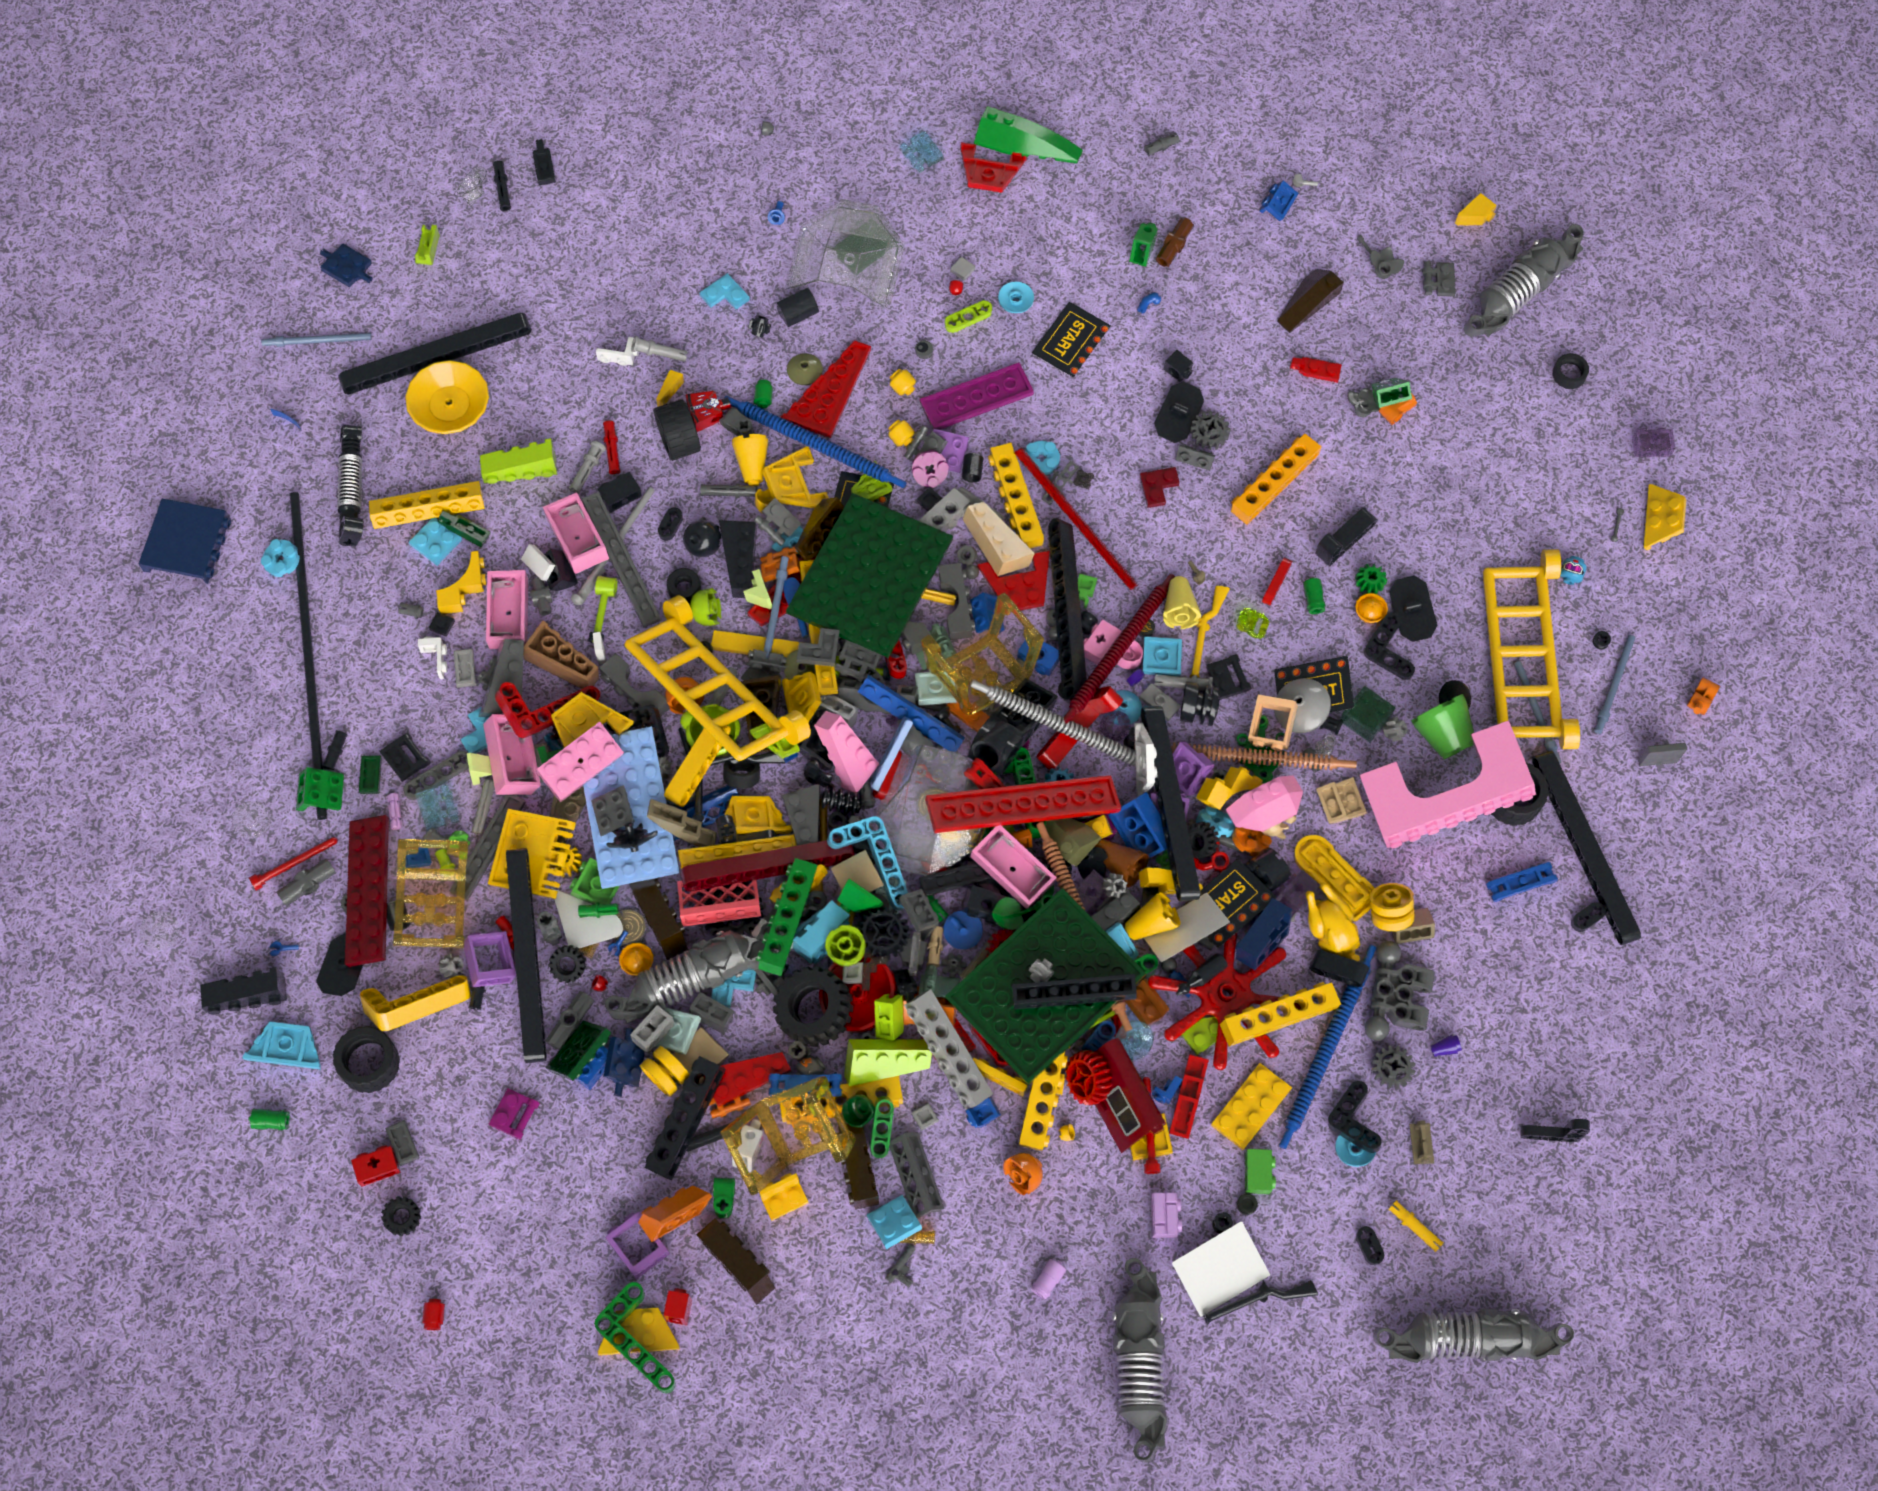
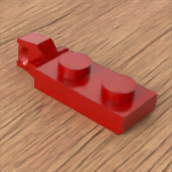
M1302 357V359L1292 358L1290 369L1299 370V373L1306 377L1338 383L1342 364Z

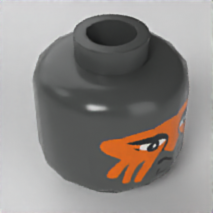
M809 1055L796 1064L797 1072L795 1075H824V1070L826 1069L817 1056L814 1058Z

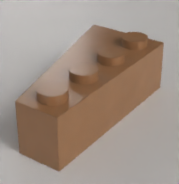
M544 620L524 645V660L581 689L587 686H594L599 679L598 666L581 652L574 649L571 643L566 642L560 637V634L552 630Z

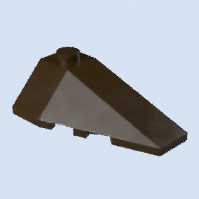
M1315 269L1303 279L1277 322L1291 333L1341 293L1344 282L1330 270Z
M838 497L822 499L813 510L795 546L804 561H808L818 555L843 511L844 506Z

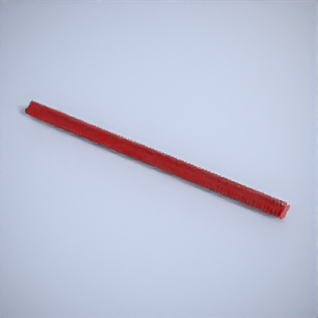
M1022 447L1015 451L1014 454L1017 455L1018 459L1026 465L1025 467H1027L1029 472L1036 477L1035 479L1040 482L1052 499L1059 504L1058 506H1060L1062 511L1069 516L1068 518L1085 535L1084 537L1095 547L1096 551L1111 566L1113 571L1117 573L1124 584L1130 590L1137 587V582L1134 581L1133 577L1130 578L1131 576H1129L1130 574H1128L1127 570L1123 569L1124 567H1122L1118 560L1116 561L1111 551L1108 552L1109 550H1107L1108 548H1106L1105 544L1102 541L1100 542L1099 537L1091 531L1092 529L1087 526L1085 521H1082L1083 518L1081 519L1076 510L1071 507L1070 503L1061 495L1054 484L1048 480L1047 476L1038 468L1027 452L1025 453Z

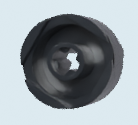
M1266 847L1244 865L1273 892L1290 879L1291 872L1284 859L1281 858L1279 860L1275 856L1277 852L1270 847Z

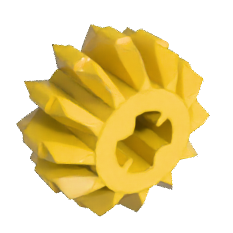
M571 845L569 850L560 849L558 852L568 854V862L565 863L564 868L553 865L550 868L562 871V878L566 873L571 877L572 871L575 873L579 872L577 867L582 865V861H580L582 855L578 853L576 847L571 849Z

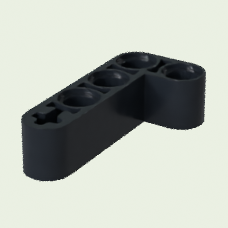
M1363 507L1333 535L1330 533L1325 535L1319 542L1315 554L1328 566H1331L1345 551L1350 549L1372 529L1378 519Z

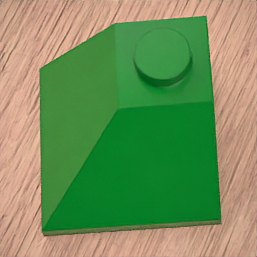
M848 879L837 899L841 903L839 907L847 913L850 911L854 913L869 911L877 907L883 908L884 906L880 899L851 879Z

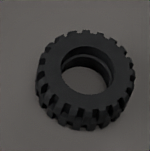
M807 966L803 967V971L798 969L793 971V976L789 977L787 975L783 979L785 981L783 986L779 984L777 988L779 991L778 995H774L773 1001L776 1003V1006H773V1013L777 1015L775 1017L776 1023L780 1025V1029L790 1038L802 1042L805 1046L809 1044L812 1047H818L819 1043L823 1046L829 1044L830 1039L835 1041L839 1038L838 1034L840 1032L844 1033L847 1028L844 1026L846 1023H850L852 1019L849 1013L853 1012L854 1006L850 1004L853 998L849 993V988L831 971L823 970L821 967L814 966L812 969ZM814 990H824L828 995V1007L825 1014L813 1023H803L798 1014L800 1002L808 993Z

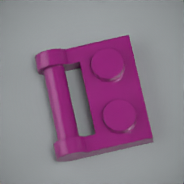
M507 1088L489 1122V1126L521 1140L528 1121L534 1110L538 1109L540 1103ZM523 1104L528 1105L516 1129H512L511 1126Z

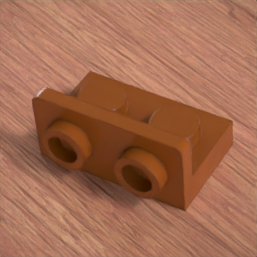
M1147 979L1142 980L1136 986V999L1124 1000L1145 1028L1161 1020L1169 1011V1007L1156 990L1149 987Z

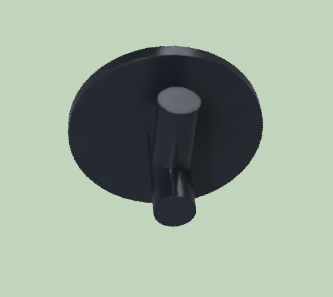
M1459 680L1446 682L1439 692V705L1463 694L1469 709L1472 697L1468 687Z

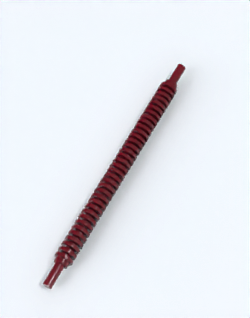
M1169 574L1162 584L1152 590L1081 686L1080 690L1070 701L1069 711L1064 716L1065 724H1068L1075 714L1084 710L1143 627H1145L1167 596L1171 579L1175 578L1173 574Z

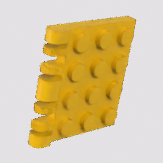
M508 809L488 885L509 889L506 850L527 848L532 894L556 899L558 891L547 889L545 885L559 888L560 884L555 881H548V873L558 877L563 875L562 871L550 869V866L565 867L568 854L555 851V847L569 850L570 845L558 843L557 839L558 836L568 839L572 838L573 833L561 831L560 828L574 831L576 823Z

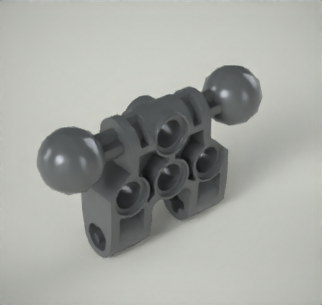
M1393 941L1382 942L1376 950L1381 968L1376 969L1370 1009L1374 1011L1373 1017H1370L1364 1026L1366 1035L1374 1041L1383 1040L1389 1034L1390 1027L1385 1019V1014H1387V1017L1394 1026L1418 1031H1425L1427 1029L1429 1009L1413 1004L1411 999L1414 995L1413 991L1431 993L1435 972L1430 969L1406 964L1397 971L1392 970L1393 965L1400 961L1401 948ZM1401 973L1407 974L1409 980L1404 979ZM1379 987L1385 988L1387 994L1381 993ZM1399 991L1406 995V999L1399 996ZM1396 1010L1403 1013V1018L1397 1016Z

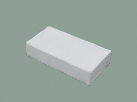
M532 544L528 545L521 558L544 581L548 580L555 567V564Z
M596 632L593 633L594 650L598 664L603 665L606 662L605 647L601 633Z

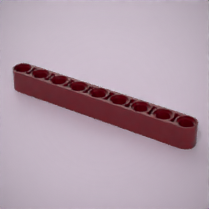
M841 838L832 839L835 843H841L842 841ZM826 840L687 865L680 870L684 889L686 891H697L785 875L788 865H793L795 858L829 867L853 857L855 853L852 844L839 849H833Z

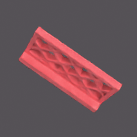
M753 880L748 887L742 883L732 884L729 889L719 886L711 888L708 892L702 889L691 891L689 894L682 891V887H684L683 882L677 881L680 918L683 927L761 916L757 880ZM737 886L744 890L739 896L732 892ZM717 889L724 892L720 898L712 895ZM698 891L705 895L700 901L693 898ZM750 893L755 896V899L744 900L743 897ZM728 895L735 899L733 902H723ZM708 898L715 901L713 905L703 904ZM688 901L696 904L694 907L684 908Z

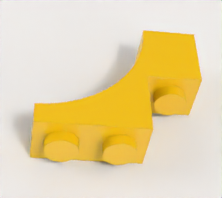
M478 551L471 552L468 569L456 583L444 589L436 590L437 605L440 613L463 612V605H466L465 594L484 592V585H487L486 575L482 574V569L485 568L484 557H480Z
M1230 767L1224 780L1217 777L1215 779L1206 778L1196 799L1208 807L1220 810L1232 795L1243 790H1253L1263 785V780L1257 776L1249 775L1250 771L1244 767Z

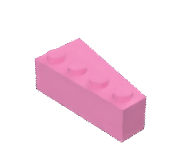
M825 711L814 726L823 746L827 748V755L835 766L834 771L836 775L840 777L841 787L858 793L877 769L879 763L841 715Z

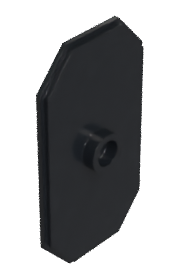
M1184 381L1171 386L1154 422L1158 436L1173 443L1187 439L1192 427V421L1195 420L1204 403V398L1199 388Z
M1415 575L1395 580L1389 593L1394 612L1401 618L1400 634L1411 642L1431 638L1438 625L1426 582Z
M345 933L330 942L316 979L318 987L324 994L343 996L355 989L363 965L351 967L345 965Z

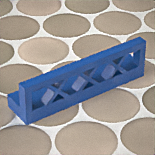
M726 785L703 796L704 820L701 821V827L704 828L716 822L718 817L725 814L723 810L727 809L725 807L727 801L732 796H739L736 788ZM695 800L678 809L686 811V817L692 818L695 815ZM714 806L720 808L718 815L714 817L708 815L710 808ZM673 835L674 841L680 839V838L676 837L675 835Z

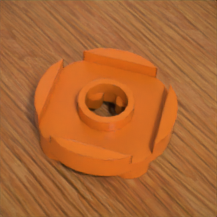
M1235 827L1232 834V840L1236 847L1242 852H1249L1250 856L1257 855L1263 849L1269 847L1272 842L1271 838L1264 835L1262 831L1243 827Z

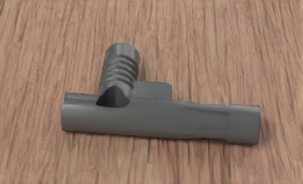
M909 1245L885 1277L887 1281L892 1283L896 1278L908 1288L912 1285L913 1280L905 1276L909 1271V1267L905 1264L916 1250L913 1246ZM897 1270L898 1275H892V1272Z

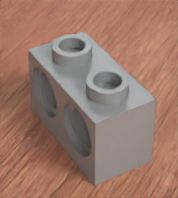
M833 694L820 697L821 704L814 713V718L822 716L825 711L841 715L850 728L855 725L859 708Z
M657 1005L630 1034L633 1043L649 1054L675 1025L673 1017Z

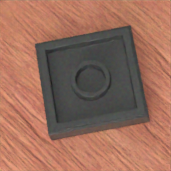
M1686 743L1648 746L1638 760L1639 767L1677 763L1687 751Z

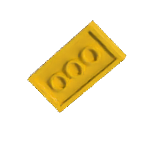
M1259 1063L1212 1122L1211 1126L1240 1149L1244 1150L1292 1087Z

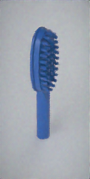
M788 578L784 581L783 590L788 605L800 586L795 578ZM797 619L802 638H808L810 635L806 622Z

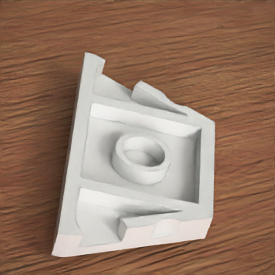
M1134 723L1137 797L1145 792L1148 793L1157 777V768L1154 766L1156 748L1143 723Z

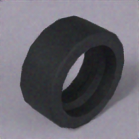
M1564 354L1558 358L1553 368L1552 376L1559 386L1565 389H1576L1584 384L1589 374V365L1578 354ZM1563 364H1573L1580 369L1581 376L1575 379L1568 378L1561 372L1560 368Z
M745 759L735 764L731 761L725 762L723 765V779L727 785L734 788L746 789L753 787L760 780L759 763L753 764ZM735 771H746L749 773L740 774L735 773Z

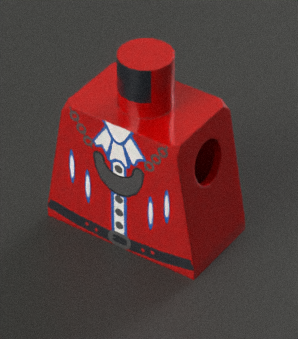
M715 391L685 395L697 432L718 423L723 417L722 410L731 408L728 397L718 400Z

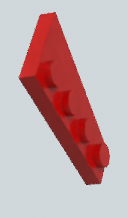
M783 1052L720 1065L726 1071L713 1098L717 1106L720 1107L769 1083V1074L785 1075L791 1072Z

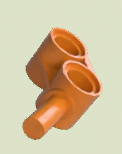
M1702 677L1687 707L1693 709L1695 714L1705 715L1720 685Z

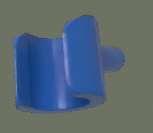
M624 930L616 943L609 945V952L614 947H617L614 956L620 955L622 951L620 946L629 933L628 931Z
M275 941L269 948H276L277 950H272L270 955L277 956L281 951L299 950V945H282L280 942Z

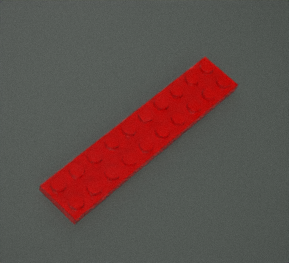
M1111 775L926 795L925 798L934 833L1118 813L1122 809Z

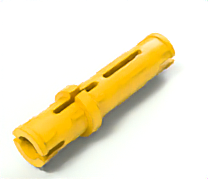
M1398 1200L1393 1203L1394 1206H1390L1388 1210L1402 1221L1401 1224L1409 1227L1434 1252L1439 1249L1438 1246L1443 1245L1444 1242L1414 1217L1415 1214L1413 1212L1410 1213L1403 1207Z

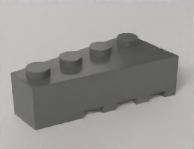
M504 639L500 643L478 717H490L492 714L504 715L495 699V694L501 684L505 682L514 684L522 697L524 640ZM502 691L504 695L509 696L507 692ZM512 708L514 712L519 713L516 708Z

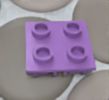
M934 429L933 432L948 441L941 453L949 466L948 470L960 473L964 455L968 449L969 437Z

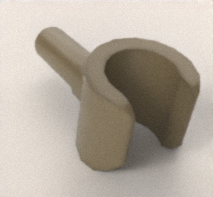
M1189 561V566L1196 574L1193 576V580L1198 585H1201L1205 581V573L1202 570L1199 571L1194 563Z

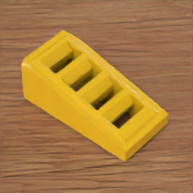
M673 370L668 372L656 398L657 407L665 405L683 385L684 377L682 373Z

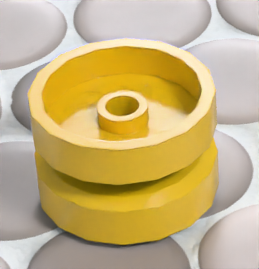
M1386 883L1374 888L1370 893L1371 921L1374 926L1385 931H1399L1412 925L1415 919L1414 893L1409 887L1399 883Z
M660 1045L653 1052L656 1062L647 1058L639 1066L645 1075L664 1094L671 1097L678 1090L673 1079L677 1083L683 1084L690 1074L673 1054Z

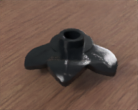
M817 760L807 762L804 776L809 783L820 784L824 788L827 785L828 789L834 786L831 783L833 775L822 772Z
M1101 847L1093 848L1079 863L1078 871L1083 880H1087L1092 873L1098 877H1105L1106 865L1103 861L1108 858V855Z

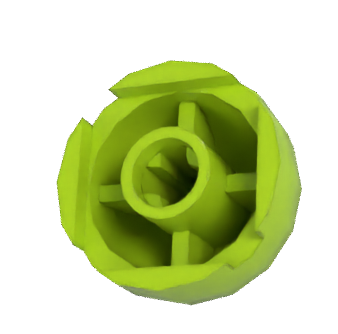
M713 588L698 591L693 595L690 602L693 619L703 626L720 624L718 617L722 618L720 599L715 598L714 594L717 592Z
M842 925L828 934L825 948L828 956L834 963L840 966H852L858 963L864 956L866 943L863 935L857 928L851 925Z

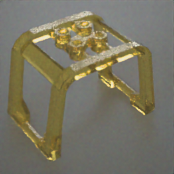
M1002 593L997 596L989 631L981 640L947 659L942 656L941 647L930 634L921 640L927 669L936 675L959 703L962 712L966 715H972L991 705L994 701L989 700L985 693L970 687L971 694L974 696L979 695L981 699L969 704L968 685L970 686L971 681L974 679L982 683L983 679L986 678V684L989 687L998 686L1007 692H1013L1025 678L1029 679L1031 677L1044 642V637L1006 593ZM1011 612L1025 627L1023 635L1029 650L1023 668L997 638L1005 615L1008 616ZM989 646L1015 679L1002 685L998 680V674L992 671L987 665V660L980 658L977 653ZM971 658L975 663L974 673H972L971 668L964 666L961 662ZM943 672H946L948 676H950V678L954 681L955 686L950 682V680L946 677V675Z
M398 839L393 949H402V946L454 947L455 951H463L468 841ZM418 848H446L447 854L459 857L458 869L405 868L406 855L418 853ZM405 879L457 881V897H447L443 893L425 895L421 892L415 895H404ZM404 903H414L417 907L425 905L424 913L416 912L414 915L403 914ZM446 904L456 905V916H445L441 912L434 914L435 906L442 908ZM403 922H411L416 926L434 924L437 927H442L444 924H455V935H444L443 939L414 938V934H402Z
M826 1076L812 1079L759 1101L720 1132L750 1195L760 1193L771 1180L790 1164L830 1149L836 1163L847 1159L856 1141V1137L852 1131H849L828 1087L829 1081ZM800 1095L804 1103L803 1111L805 1114L801 1117V1109L798 1106H793L790 1100ZM823 1095L841 1129V1134L836 1135L820 1100ZM781 1102L786 1109L785 1117L791 1122L795 1130L794 1136L801 1140L804 1148L793 1153L790 1152L769 1107ZM756 1115L779 1159L762 1175L756 1170L749 1173L737 1149L742 1144L740 1129ZM811 1123L812 1130L818 1133L822 1140L813 1145L808 1137L810 1133L809 1125Z

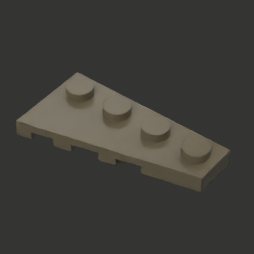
M580 787L562 802L554 795L549 817L576 823L586 804L584 787ZM560 828L561 831L572 832L571 830ZM558 836L557 842L566 843L568 838Z

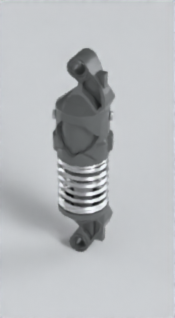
M1572 224L1563 233L1562 240L1550 238L1535 240L1528 250L1518 255L1510 268L1481 292L1479 296L1481 315H1473L1466 322L1463 328L1465 334L1470 337L1485 334L1489 337L1492 333L1502 330L1515 313L1523 308L1536 294L1548 288L1554 281V278H1558L1564 269H1568L1575 262L1577 255L1584 249L1580 245L1584 233L1583 228L1578 224Z
M765 923L761 927L756 938L744 936L732 930L727 932L720 931L712 939L707 941L702 939L692 944V948L688 949L689 951H684L682 957L677 954L676 962L673 958H670V966L666 961H663V969L657 964L656 972L651 967L649 971L645 970L644 972L643 970L639 972L630 996L628 998L617 995L608 997L605 1001L606 1010L615 1020H626L627 1023L635 1019L644 1020L657 1005L665 1009L666 1005L662 994L669 1005L673 1003L669 991L675 1001L679 1002L680 999L675 988L678 989L682 998L686 999L685 991L692 996V989H695L696 992H700V988L703 990L705 988L715 989L724 985L725 980L736 976L737 978L742 976L746 970H757L759 962L756 959L759 950H764L765 944H762L765 932H770L771 927L768 926L769 923Z
M1130 1258L1125 1264V1271L1134 1285L1129 1293L1114 1306V1312L1112 1313V1320L1115 1321L1113 1349L1116 1351L1117 1361L1121 1363L1117 1369L1123 1371L1118 1377L1129 1380L1120 1381L1118 1385L1120 1387H1133V1389H1121L1118 1392L1120 1395H1133V1397H1123L1118 1400L1121 1403L1119 1405V1415L1140 1431L1141 1437L1135 1444L1133 1452L1139 1461L1147 1463L1153 1460L1159 1447H1166L1165 1433L1169 1424L1164 1407L1165 1402L1161 1400L1165 1394L1161 1392L1164 1386L1160 1382L1164 1378L1160 1375L1163 1369L1159 1367L1163 1363L1160 1359L1163 1354L1162 1350L1165 1349L1164 1334L1161 1332L1163 1314L1160 1313V1304L1163 1298L1157 1286V1272H1148L1141 1260ZM1134 1264L1140 1265V1271L1136 1274L1130 1272V1268ZM1149 1385L1157 1386V1388L1150 1389ZM1150 1394H1157L1158 1396L1150 1397ZM1147 1446L1150 1450L1148 1456L1140 1457V1448Z
M1480 1309L1479 1311L1471 1312L1469 1316L1463 1312L1461 1318L1457 1312L1453 1315V1318L1449 1312L1445 1315V1318L1441 1312L1437 1318L1434 1313L1431 1315L1419 1313L1409 1327L1400 1335L1384 1327L1377 1328L1373 1333L1374 1342L1388 1350L1389 1359H1404L1415 1363L1421 1360H1432L1435 1356L1439 1360L1443 1356L1446 1359H1449L1451 1356L1454 1359L1459 1356L1464 1359L1468 1356L1470 1359L1475 1357L1484 1361H1499L1501 1358L1514 1360L1530 1358L1539 1360L1547 1355H1560V1348L1574 1338V1330L1568 1324L1557 1323L1549 1330L1544 1331L1524 1310L1512 1309L1511 1311ZM1562 1327L1566 1330V1336L1563 1339L1558 1336V1331ZM1383 1331H1386L1389 1335L1386 1343H1382L1379 1338ZM1446 1344H1447L1448 1351H1449V1352H1448V1355H1447L1446 1352H1445ZM1438 1345L1440 1346V1350H1441L1440 1355H1439L1438 1352H1437V1350H1438Z

